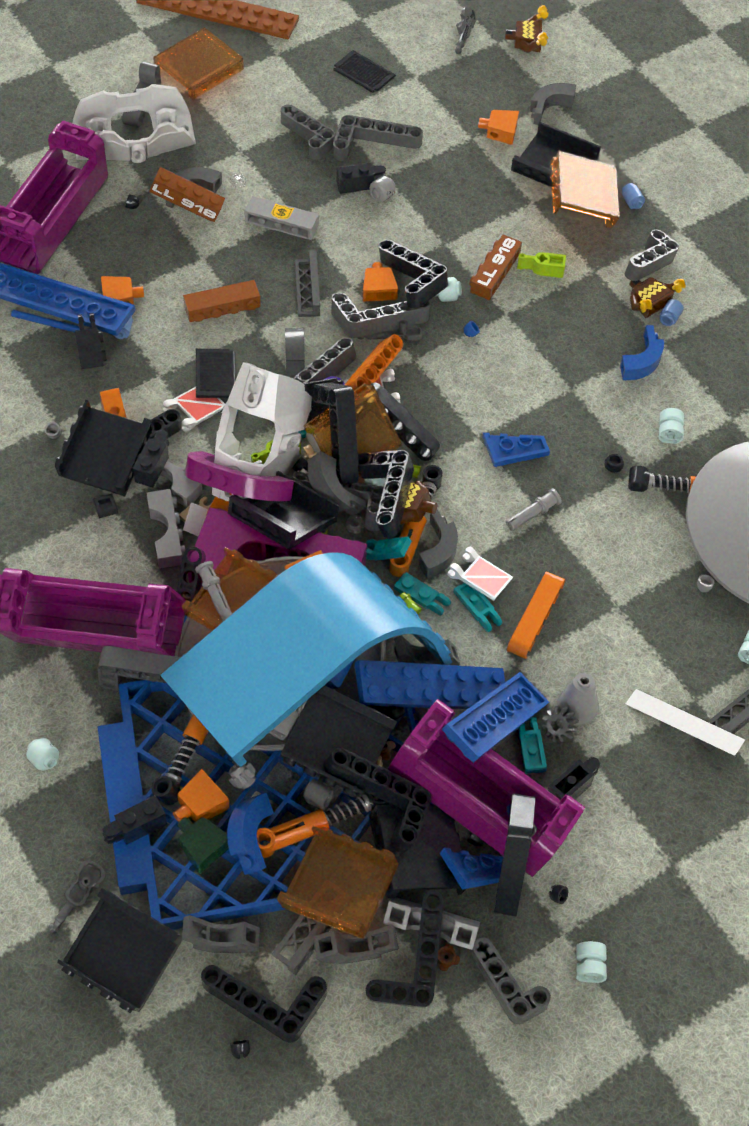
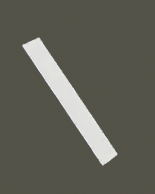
M635 689L625 703L734 756L745 741V739Z

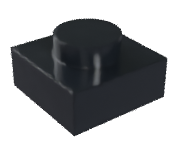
M112 493L93 498L99 519L118 514Z

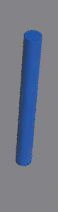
M14 309L11 312V316L71 332L80 330V327L77 325Z

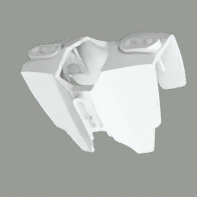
M151 84L146 88L136 89L135 93L119 94V91H100L80 100L72 123L94 130L95 134L101 137L104 142L106 160L130 161L132 159L134 163H141L146 160V157L150 158L161 153L196 144L187 104L178 89L171 86ZM145 111L151 117L154 130L147 138L124 140L115 131H112L111 118L122 112ZM76 154L77 160H88V158Z
M243 362L228 401L221 412L222 416L216 437L214 463L257 476H276L277 471L286 475L297 462L300 455V448L298 446L301 441V434L298 431L305 429L307 418L311 411L312 397L305 391L304 384L293 378ZM238 409L275 423V435L271 451L264 464H262L261 460L254 463L239 460L242 453H238L240 442L232 433ZM212 487V495L229 501V497L232 495Z

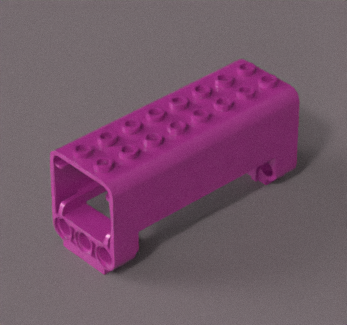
M66 121L58 123L49 134V150L7 206L0 205V262L34 274L41 272L108 178L105 147L101 137L96 135L94 130ZM62 150L86 157L88 161L82 169L67 164L68 160L64 158Z
M5 568L2 575L0 574V634L14 642L102 652L104 646H113L175 657L176 646H178L182 634L186 600L169 585L149 583L147 587L34 575L28 570Z
M437 699L404 742L387 770L427 789L431 794V802L502 855H504L509 823L507 806L511 803L512 794L535 797L533 823L537 831L531 838L525 870L528 875L533 877L562 845L584 812L585 807L570 795H565L561 800L492 749L474 763L466 758L457 745L451 742L442 731L443 727L452 721L451 719L455 712L441 700Z

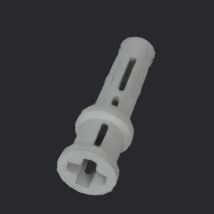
M552 488L546 495L537 497L533 504L506 519L505 523L508 527L511 526L510 530L513 531L539 513H547L548 509L552 506L561 504V497Z
M207 561L198 565L195 570L196 573L200 574L203 581L202 586L205 590H208L220 619L224 622L233 613L221 590V580L213 570V562Z

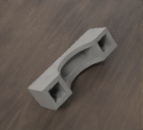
M169 459L167 460L160 476L166 477L172 482V497L176 496V501L187 508L191 505V502L194 503L203 493L202 484L187 478L183 468L177 467Z
M170 489L146 492L150 518L164 523L168 528L166 534L161 539L155 541L159 568L181 565L185 546H180V541H183L182 529H177V525L180 524L179 513L174 512V508H177L176 496H171Z
M397 897L391 898L383 924L392 925L403 930H419L422 905ZM443 911L440 937L446 939L451 944L473 950L480 922ZM428 919L424 922V927L427 931H434L437 928V924L434 920Z

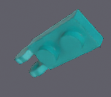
M408 536L379 541L374 539L367 540L365 543L367 544L366 559L376 561L402 558L405 556L412 541Z
M407 572L394 585V590L401 594L403 592L410 594V598L414 602L440 616L444 613V609L434 601L437 600L446 607H449L452 603L447 596L439 593Z
M466 583L454 588L453 593L477 622L479 621L486 632L492 631V626L486 619L488 615L497 626L502 625L501 617L484 594Z
M532 717L530 719L532 730L525 731V723L518 728L525 774L547 771L541 731L538 729L537 718Z

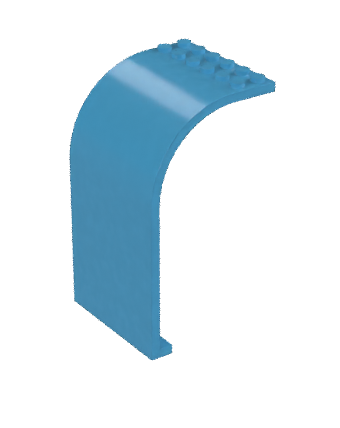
M325 553L302 560L282 572L160 676L237 765L242 767L247 762L243 755L350 662L379 642L399 635L412 634L443 665H450L452 660L449 656L451 651L444 644L445 640L439 633L435 634L431 626L425 620L422 621L412 608L409 609L400 596L394 595L392 589L387 584L384 585L376 573H371L359 560L351 555Z

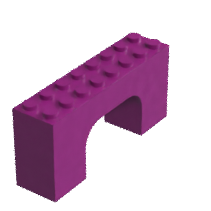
M209 507L195 547L205 552V562H213V570L220 580L239 570L249 562L278 557H306L320 550L323 554L344 553L351 555L366 567L367 544L318 532L289 550L232 517L227 511L219 508ZM197 551L192 552L190 558L192 562H196L199 559ZM194 572L188 573V580L191 583L195 579ZM201 580L200 590L207 592L208 590L203 588V581Z

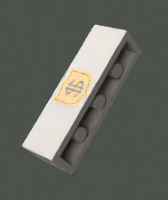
M254 196L251 197L244 210L245 222L308 240H312L319 226V214Z

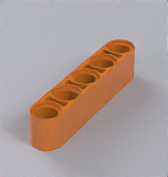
M393 334L381 341L345 383V385L352 387L355 398L380 377L403 348L401 337Z
M547 571L545 572L507 647L508 652L527 659V653L531 651L536 635H539L543 627L544 620H547L552 610V604H555L560 588L562 589L565 579Z

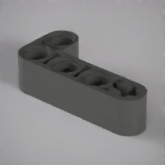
M142 61L139 66V83L136 89L146 88L151 84L161 85L160 66ZM141 110L123 112L122 122L140 127L146 112Z
M287 104L281 107V124L308 140V155L311 159H321L333 149L335 132L331 128L293 105Z
M652 230L645 245L646 250L630 258L624 274L625 277L631 281H638L671 264L679 249L678 243L664 232Z
M319 777L318 780L313 779L305 790L304 798L307 803L326 812L328 808H332L343 788L338 785L335 788L322 782L324 778Z
M478 938L471 951V957L509 1020L514 1024L520 1025L547 1010L551 999L549 990L543 986H536L523 993L493 943L487 938ZM497 968L500 973L497 975L491 974L489 969ZM507 987L511 989L512 994L506 995L501 989ZM540 996L545 1002L538 1004L533 998ZM516 1007L522 1008L525 1014L518 1015L513 1009Z

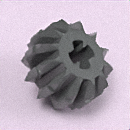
M558 705L554 707V710L548 709V716H543L542 718L547 722V724L542 725L543 729H548L545 736L552 735V741L554 742L558 739L561 742H565L567 738L572 739L574 737L572 732L578 731L574 724L578 723L579 720H573L572 717L575 715V712L568 713L569 709L567 706L561 709ZM558 720L562 721L561 723H563V727L559 728L560 724H557Z

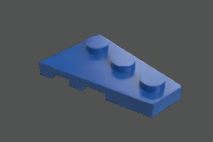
M485 432L482 435L494 467L549 456L550 453L544 436L520 435L519 437H514L500 433V436Z
M443 848L440 855L462 890L499 882L503 857L482 853L479 856H475L463 850L456 853L452 852L451 848Z

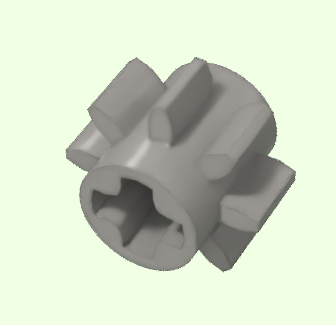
M250 762L248 764L245 763L242 767H239L236 763L229 770L231 778L228 781L235 788L242 787L246 789L256 780L253 774L256 769Z

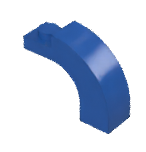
M646 325L643 337L646 350L636 355H622L620 369L623 381L644 378L658 367L664 349V339H658V333H655L653 325Z
M267 793L248 798L239 803L229 819L227 830L229 851L231 856L238 854L245 875L267 868L257 841L259 823L264 818L274 814Z

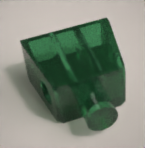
M185 817L177 825L183 832L179 837L180 846L199 874L229 849L227 833L204 817L194 824L188 817Z

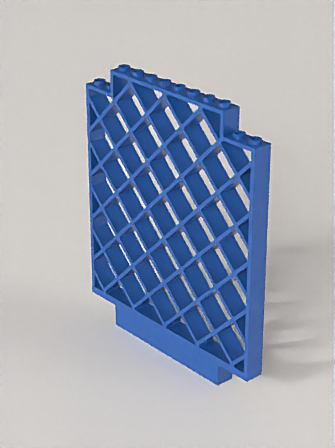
M141 680L118 684L123 722L97 726L110 823L115 821L114 815L155 796L152 788L143 796L138 761L144 762L161 773L162 776L169 772L168 768L172 766V763L168 766L148 753L162 734H167L181 744L182 740L186 739L183 737V731L171 725L186 705L166 683ZM165 691L177 699L162 718L141 706L152 692ZM405 707L406 714L395 720L397 721L395 727L406 716L411 734L419 722L414 720L415 707ZM132 714L137 715L154 726L153 730L139 747H136ZM389 735L387 739L388 742L393 741L395 743L394 751L398 753L404 742L392 735ZM203 744L195 748V753L216 765L209 774L214 783L218 781L225 771L229 773L231 767L235 765L232 763L233 759L228 753L222 757ZM260 750L268 755L269 759L255 775L256 780L241 793L228 810L222 812L225 814L209 836L186 822V820L179 823L173 813L162 806L166 814V820L170 825L153 846L150 844L149 834L127 845L124 839L114 842L113 848L120 894L126 895L148 891L151 917L175 930L183 928V918L188 915L213 923L306 906L311 902L326 880H329L348 893L350 897L383 892L382 879H379L381 872L377 853L358 842L371 825L369 814L372 811L361 812L366 817L351 837L330 825L329 830L322 832L344 846L329 868L304 852L316 835L300 841L296 847L289 845L281 848V851L289 855L287 860L274 877H271L262 870L250 873V876L267 887L255 902L241 904L226 894L227 890L243 871L237 854L231 856L229 849L217 842L228 828L233 810L239 803L251 798L256 791L261 794L267 793L268 798L278 804L279 807L264 826L258 825V829H270L279 823L287 811L297 817L311 813L294 801L309 781L319 779L316 776L311 777L303 773V768L298 765L291 767L283 763V758L280 757L282 750ZM278 762L301 776L287 796L263 782ZM181 775L180 786L184 788L190 779ZM342 790L331 809H334L335 805L338 806L341 801L347 804L349 800L354 801L357 797H351ZM178 830H181L202 844L186 866H183L162 852ZM210 850L234 865L218 887H215L194 873ZM351 851L377 867L367 882L354 884L336 873ZM153 860H157L178 874L161 898H158ZM297 861L322 876L311 892L298 894L281 883ZM186 881H189L210 895V898L198 913L186 915L169 904ZM327 889L323 895L324 902L334 901L338 894L331 889ZM274 892L283 896L280 898L269 899ZM218 902H221L222 904L227 906L225 908L214 909ZM160 912L166 913L170 918L161 919Z

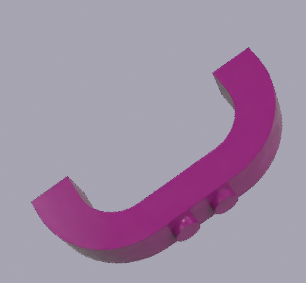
M204 451L190 452L187 455L185 476L193 481L252 499L266 501L291 500L293 480L281 476H257L240 472L214 463L215 455Z

